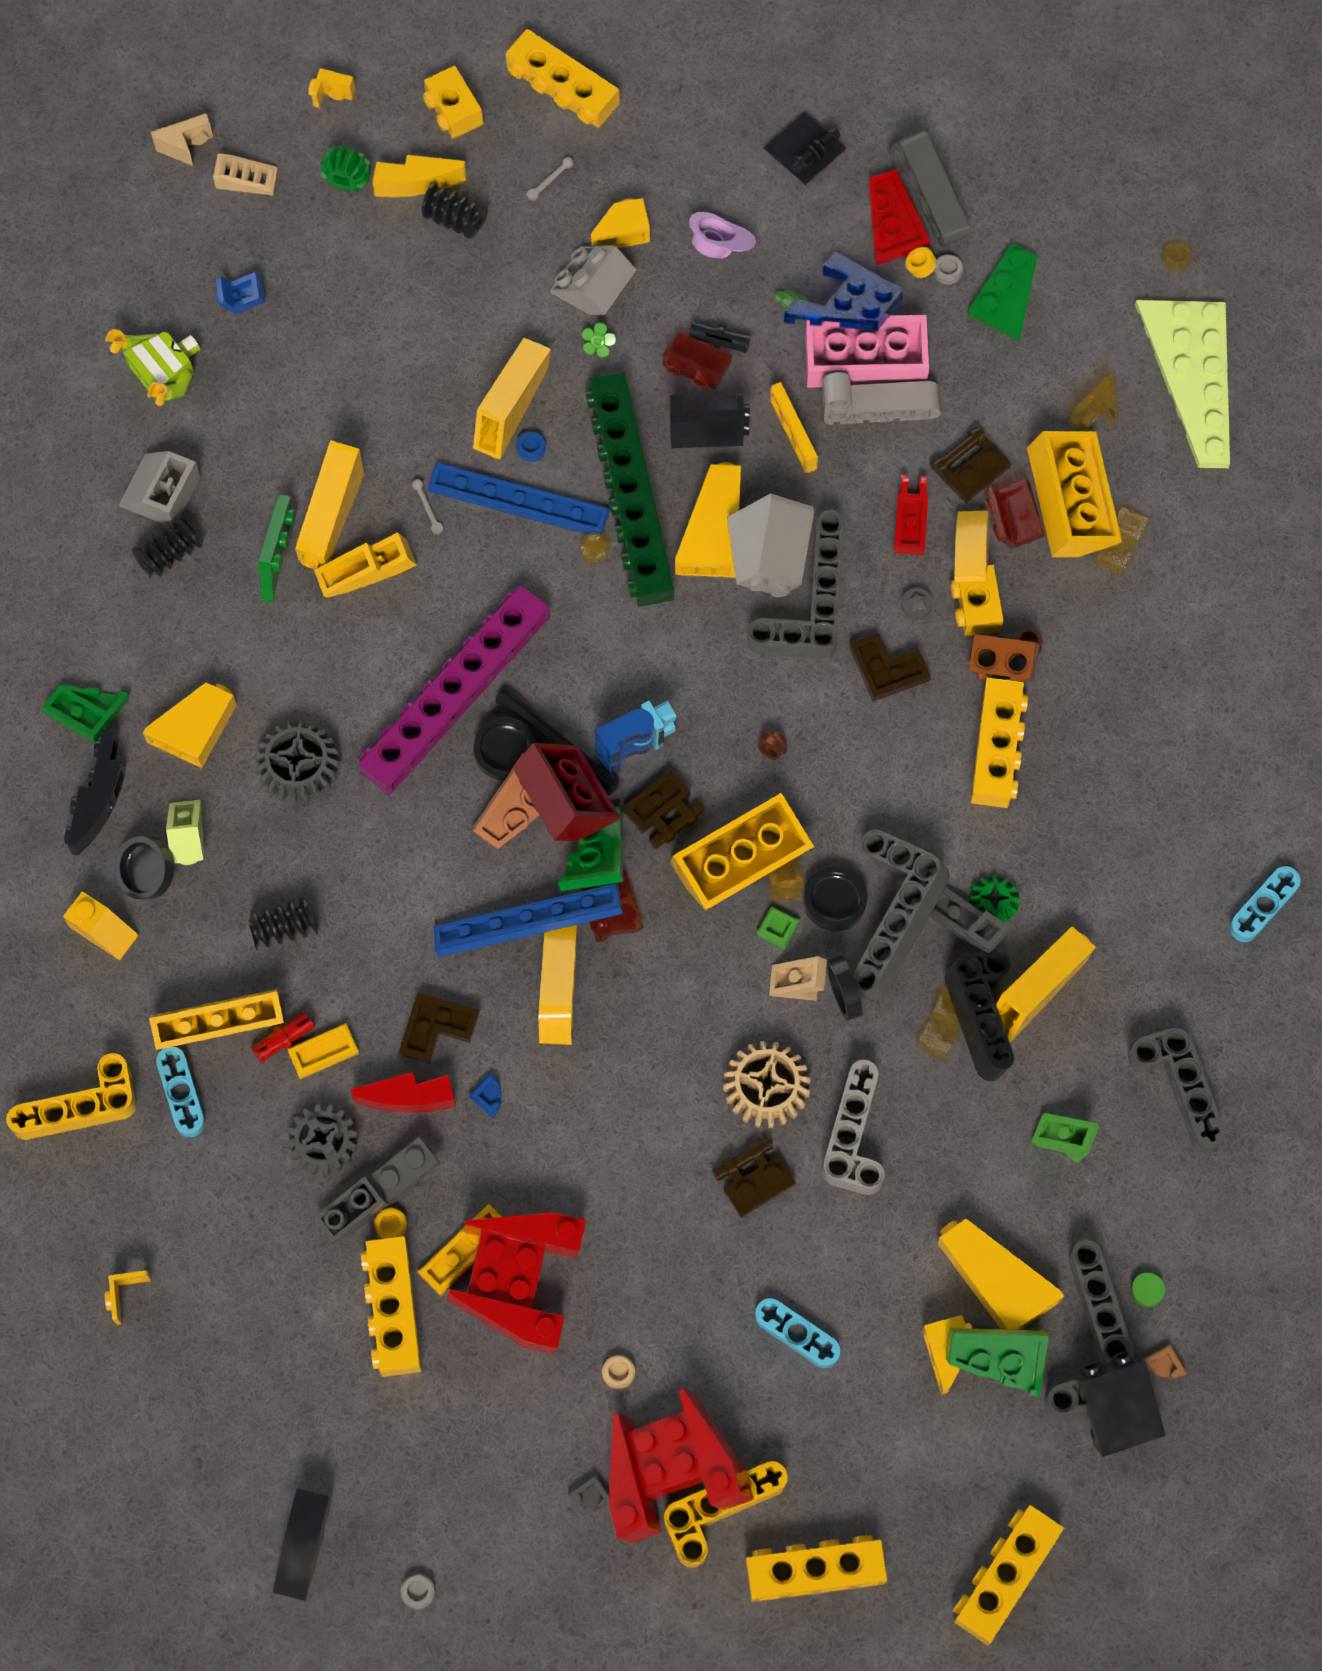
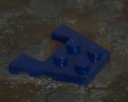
M833 252L823 264L822 275L844 281L825 306L795 298L784 311V322L795 324V319L810 320V325L821 326L824 322L840 323L839 328L878 331L903 300V289L845 256Z

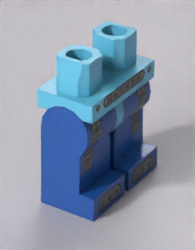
M650 701L641 704V709L633 710L595 729V752L606 771L613 775L621 771L622 760L634 754L641 755L647 753L652 746L655 750L662 747L664 737L675 732L676 727L673 721L676 720V714L668 701L654 708Z

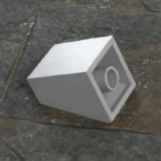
M769 494L727 517L737 585L748 587L752 591L770 593L774 597L786 596L791 590L802 585L814 515L813 506Z

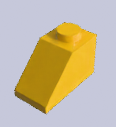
M627 198L621 202L614 203L592 231L591 246L615 245L617 248L650 243V227L643 198Z
M83 891L63 916L71 929L119 961L139 936L111 910Z
M963 1315L924 1325L922 1330L941 1395L948 1393L960 1371V1368L949 1365L945 1359L950 1328H972L970 1322L965 1323Z

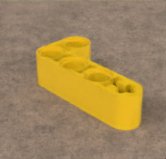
M578 925L544 932L539 999V1044L572 1045Z
M116 1053L104 1055L98 1063L100 1087L16 1105L9 1110L6 1116L8 1127L18 1138L29 1140L130 1117L136 1109V1097L131 1070L127 1062L121 1055ZM115 1065L122 1066V1071L118 1076H107V1072L111 1067ZM117 1097H127V1102L123 1107H112L113 1101ZM95 1103V1109L92 1113L88 1115L81 1114V1108L85 1104ZM57 1109L63 1110V1115L58 1121H49L51 1112ZM26 1116L29 1120L25 1121V1127L21 1128L18 1124L22 1123V1117Z
M771 1461L746 1471L754 1500L726 1510L719 1509L714 1514L705 1513L701 1509L700 1504L705 1498H708L706 1489L669 1505L665 1510L664 1524L680 1562L686 1567L694 1568L699 1567L706 1560L708 1547L701 1528L780 1494L786 1487L788 1477L783 1465ZM768 1471H771L773 1475H780L777 1486L773 1487L770 1482L760 1486L762 1493L757 1494L756 1485L751 1479L752 1477H756V1482L759 1483L766 1479ZM675 1511L685 1512L689 1517L687 1525L680 1528L673 1526L669 1520L671 1514ZM695 1542L702 1548L700 1557L697 1559L685 1557L683 1548L687 1543Z

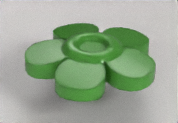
M784 289L783 292L778 291L775 294V299L782 301L781 305L788 311H791L793 306L801 311L807 308L808 299L802 294H796L793 290Z
M597 323L594 330L588 327L582 332V338L589 341L584 344L583 349L587 354L591 355L596 351L599 357H606L610 352L608 346L615 344L616 336L613 333L604 335L607 332L606 324Z

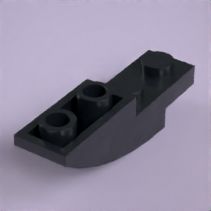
M102 729L100 740L96 739L94 744V758L97 759L95 769L91 768L89 771V787L79 786L77 796H73L71 799L70 814L73 815L71 826L66 827L64 841L72 855H80L100 833L109 819L121 792L126 770L122 761H116L119 739L114 730Z

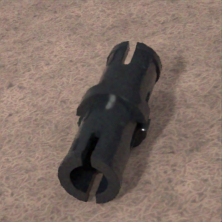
M693 320L689 339L714 344V348L717 349L725 347L746 354L750 345L751 335L727 330L724 325L716 327Z

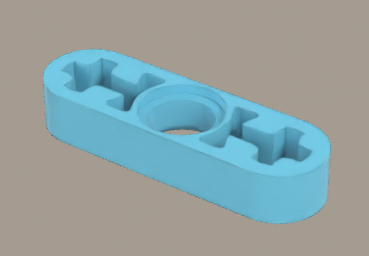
M1288 866L1276 869L1234 916L1230 924L1232 936L1241 942L1252 941L1295 894L1301 882L1299 873ZM1286 876L1292 879L1290 881L1292 888L1286 885L1277 894L1274 890L1281 881L1279 877L1283 879ZM1260 897L1269 898L1273 902V910L1270 912L1261 911L1257 907V899ZM1252 914L1257 917L1250 926L1252 932L1249 930L1241 932L1239 930L1241 924L1238 921L1245 923Z
M177 1047L163 1048L157 1055L156 1064L174 1124L183 1136H197L205 1127V1118L187 1059L182 1050ZM173 1055L175 1059L180 1058V1061L176 1062V1068L179 1075L185 1072V1076L173 1077L170 1067L168 1065L163 1066L164 1063L168 1062L167 1056ZM178 1084H186L190 1088L189 1095L183 1100H176L172 1097V1090ZM188 1106L192 1117H198L192 1129H189L187 1125H181L182 1122L186 1121L183 1109L180 1108L176 1111V1107Z
M768 1298L758 1304L755 1319L762 1329L818 1367L829 1368L836 1364L840 1356V1346L834 1338L776 1299ZM772 1306L777 1309L776 1316L783 1321L785 1315L791 1317L785 1323L782 1333L776 1330L780 1327V1323L774 1319L769 1320V1322L763 1320L765 1315L762 1312L763 1308L770 1310ZM796 1324L802 1325L807 1331L806 1339L802 1342L792 1341L788 1336V1330L791 1326ZM812 1334L819 1336L815 1340V1343L819 1346L825 1347L827 1344L832 1346L831 1354L834 1355L832 1358L825 1357L823 1360L819 1359V1350L811 1346L809 1352L804 1349L810 1343Z

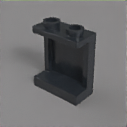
M737 394L736 409L683 411L682 395H670L671 449L743 446L744 436H749L750 406L749 404H744L743 394Z
M1121 1352L1114 1355L1113 1360L1104 1363L1093 1362L1086 1364L1081 1368V1371L1073 1374L1075 1381L1080 1385L1094 1434H1091L1094 1448L1102 1457L1166 1436L1145 1361L1137 1353Z

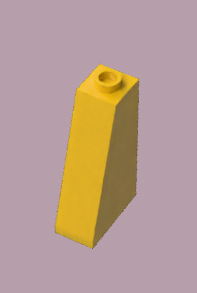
M523 338L477 408L473 449L499 460L501 459L549 368L550 348Z
M330 440L295 547L298 560L308 568L317 569L318 566L320 567L330 562L365 475L360 449Z
M729 462L710 465L675 558V575L736 578L727 517L739 511L741 466Z
M1073 926L1027 969L998 1000L996 1006L1010 1043L1088 961L1096 946L1090 942L1088 937L1079 933Z
M965 1219L959 1224L954 1220L940 1230L942 1236L939 1237L937 1244L1000 1329L1022 1330L1062 1301L1064 1295L1057 1287L969 1220Z

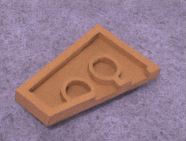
M513 768L470 830L497 849L525 829L530 822L539 816L530 797L521 786Z

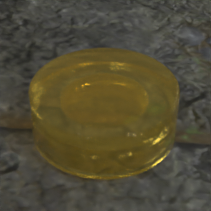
M1182 242L1168 244L1162 254L1163 265L1173 272L1186 270L1192 260L1191 249Z

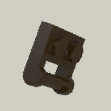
M974 427L968 432V436L943 457H936L930 462V467L965 503H968L1011 467V463L986 438L980 428ZM975 445L981 450L954 473L949 470V466Z

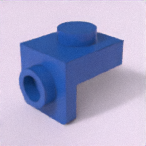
M256 272L232 282L223 277L216 279L217 301L222 307H225L234 314L241 313L265 302L262 276Z

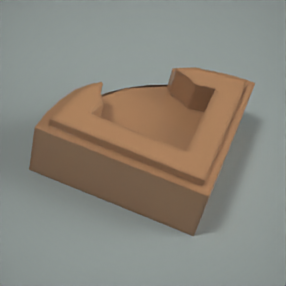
M1170 1344L1143 1359L1147 1370L1158 1377L1175 1379L1187 1374Z

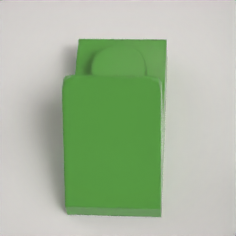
M1043 1113L1031 1142L1040 1148L1064 1152L1074 1162L1078 1163L1088 1155L1099 1125L1093 1122Z

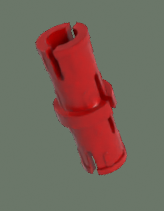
M303 1011L299 1016L281 1028L279 1025L275 1027L272 1034L250 1048L254 1055L257 1056L259 1062L263 1064L264 1061L283 1048L287 1050L292 1047V1042L310 1030L315 1029V1027Z

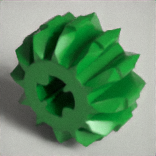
M342 145L340 148L332 146L322 158L321 177L327 180V185H333L337 190L342 189L346 193L350 191L359 192L369 180L370 161L364 158V153H358L354 148L349 149L345 145Z

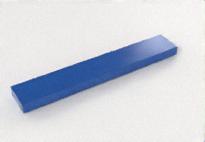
M436 462L427 488L430 493L601 539L610 514V508L439 462Z
M617 883L433 926L435 951L438 957L623 914L619 886Z

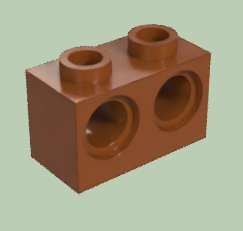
M974 634L969 671L977 673L976 679L979 680L1000 676L1007 677V680L1024 682L1025 686L1026 680L1034 681L1039 644L1036 642ZM988 650H993L996 655L995 663L990 667H984L981 663L982 654ZM1016 655H1024L1027 660L1026 667L1021 671H1014L1011 665L1012 659Z

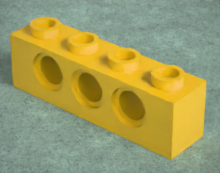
M528 29L524 31L506 52L508 71L515 78L527 80L535 91L540 94H548L559 107L571 109L585 124L592 123L599 128L620 104L619 89Z
M988 677L986 679L970 803L1008 808L1010 799H1016L1018 780H1013L1014 769H1020L1022 751H1016L1017 740L1023 741L1025 723L1019 721L1020 713L1026 712L1028 694L1023 693L1024 682ZM1004 710L1007 711L1011 715V717L1008 719L1000 718L996 714V712ZM1002 739L1008 746L999 748L994 745L993 741ZM999 768L1005 775L995 777L989 770Z
M278 989L155 1014L149 1018L156 1050L284 1023Z
M405 1236L366 1241V1251L361 1252L363 1271H369L370 1283L364 1284L366 1303H372L373 1316H368L370 1336H376L377 1349H371L373 1369H379L382 1377L422 1372L407 1240ZM384 1268H392L396 1271L394 1278L388 1282L378 1279L379 1272ZM388 1300H395L399 1303L398 1310L393 1314H385L381 1310L383 1304ZM390 1333H400L403 1339L398 1346L389 1347L385 1344V1339Z
M1031 1505L1028 1506L1025 1512L1020 1509L1017 1510L1008 1524L1013 1531L1007 1540L1000 1537L990 1552V1555L995 1557L988 1569L982 1565L971 1583L976 1585L970 1597L963 1594L953 1609V1612L958 1614L954 1623L987 1646L994 1639L1064 1529ZM1020 1536L1029 1538L1033 1544L1032 1552L1027 1554L1021 1553L1016 1548V1538ZM1006 1564L1012 1567L1015 1573L1014 1580L1011 1582L1002 1581L997 1575L998 1566ZM980 1594H992L996 1599V1608L992 1611H986L979 1605Z
M872 1535L854 1537L852 1538L853 1543L840 1545L839 1540H828L819 1542V1548L806 1550L805 1544L785 1547L786 1552L772 1554V1549L752 1551V1557L746 1558L751 1602L886 1584L887 1575L881 1540L873 1541ZM847 1554L853 1555L858 1560V1569L853 1572L843 1570L840 1566V1558ZM818 1559L822 1561L825 1566V1572L817 1577L810 1575L806 1569V1563L809 1560ZM780 1563L788 1565L792 1572L791 1577L786 1581L777 1580L772 1573L775 1565Z

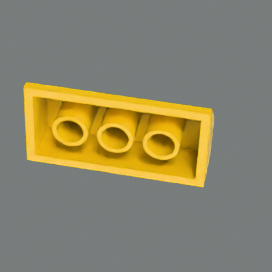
M1042 431L1027 447L1051 556L1081 557L1120 544L1122 539L1097 433L1093 431Z
M780 793L673 855L670 863L687 891L706 911L814 848V845L784 796Z

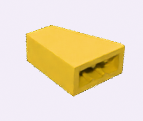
M204 683L145 728L143 735L146 742L202 768L237 706L234 695H232L233 692L220 684L213 686Z

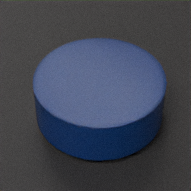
M534 431L521 434L516 441L518 456L526 462L540 460L546 452L544 437Z

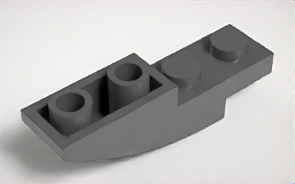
M418 1137L371 1176H364L314 1218L332 1243H336L375 1218L381 1210L390 1207L419 1185L418 1182L439 1166L441 1162L424 1139Z

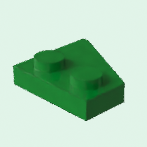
M60 684L42 706V710L47 716L95 743L96 739L101 735L102 729L108 727L129 700V695L122 691H119L118 695L100 693V689L96 688L79 689L76 686Z

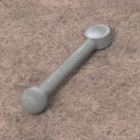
M565 157L562 165L536 189L532 188L527 191V198L531 201L537 200L538 194L566 168L573 166L572 158Z
M415 479L412 482V488L420 496L432 523V533L439 535L443 532V525L437 522L423 491L424 484L422 480Z

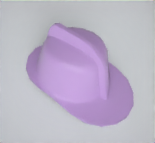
M696 212L689 219V225L693 231L692 244L697 251L707 257L722 259L728 257L732 251H748L756 244L755 236L750 231L730 223L715 214Z

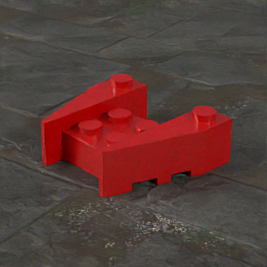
M555 1212L466 1220L462 1232L480 1236L467 1293L450 1289L446 1301L462 1311L473 1315L486 1323L488 1327L499 1331L521 1347L555 1354L559 1346L565 1316L532 1309L545 1252L576 1258L580 1251L586 1220Z
M683 1388L678 1391L684 1411L637 1429H634L631 1418L620 1413L613 1414L609 1509L618 1539L634 1543L662 1533L654 1500L704 1482L709 1504L721 1510L754 1500L745 1466L739 1457L734 1454L728 1445L727 1439L711 1420L710 1414L697 1395Z

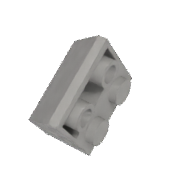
M615 245L579 247L572 253L571 261L566 268L556 276L555 283L549 292L589 315H605L637 269Z
M170 451L145 453L119 506L173 528L172 520L180 519L201 478L196 462Z

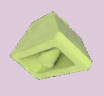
M201 799L169 803L166 833L174 864L191 865L202 861L204 858L205 847Z

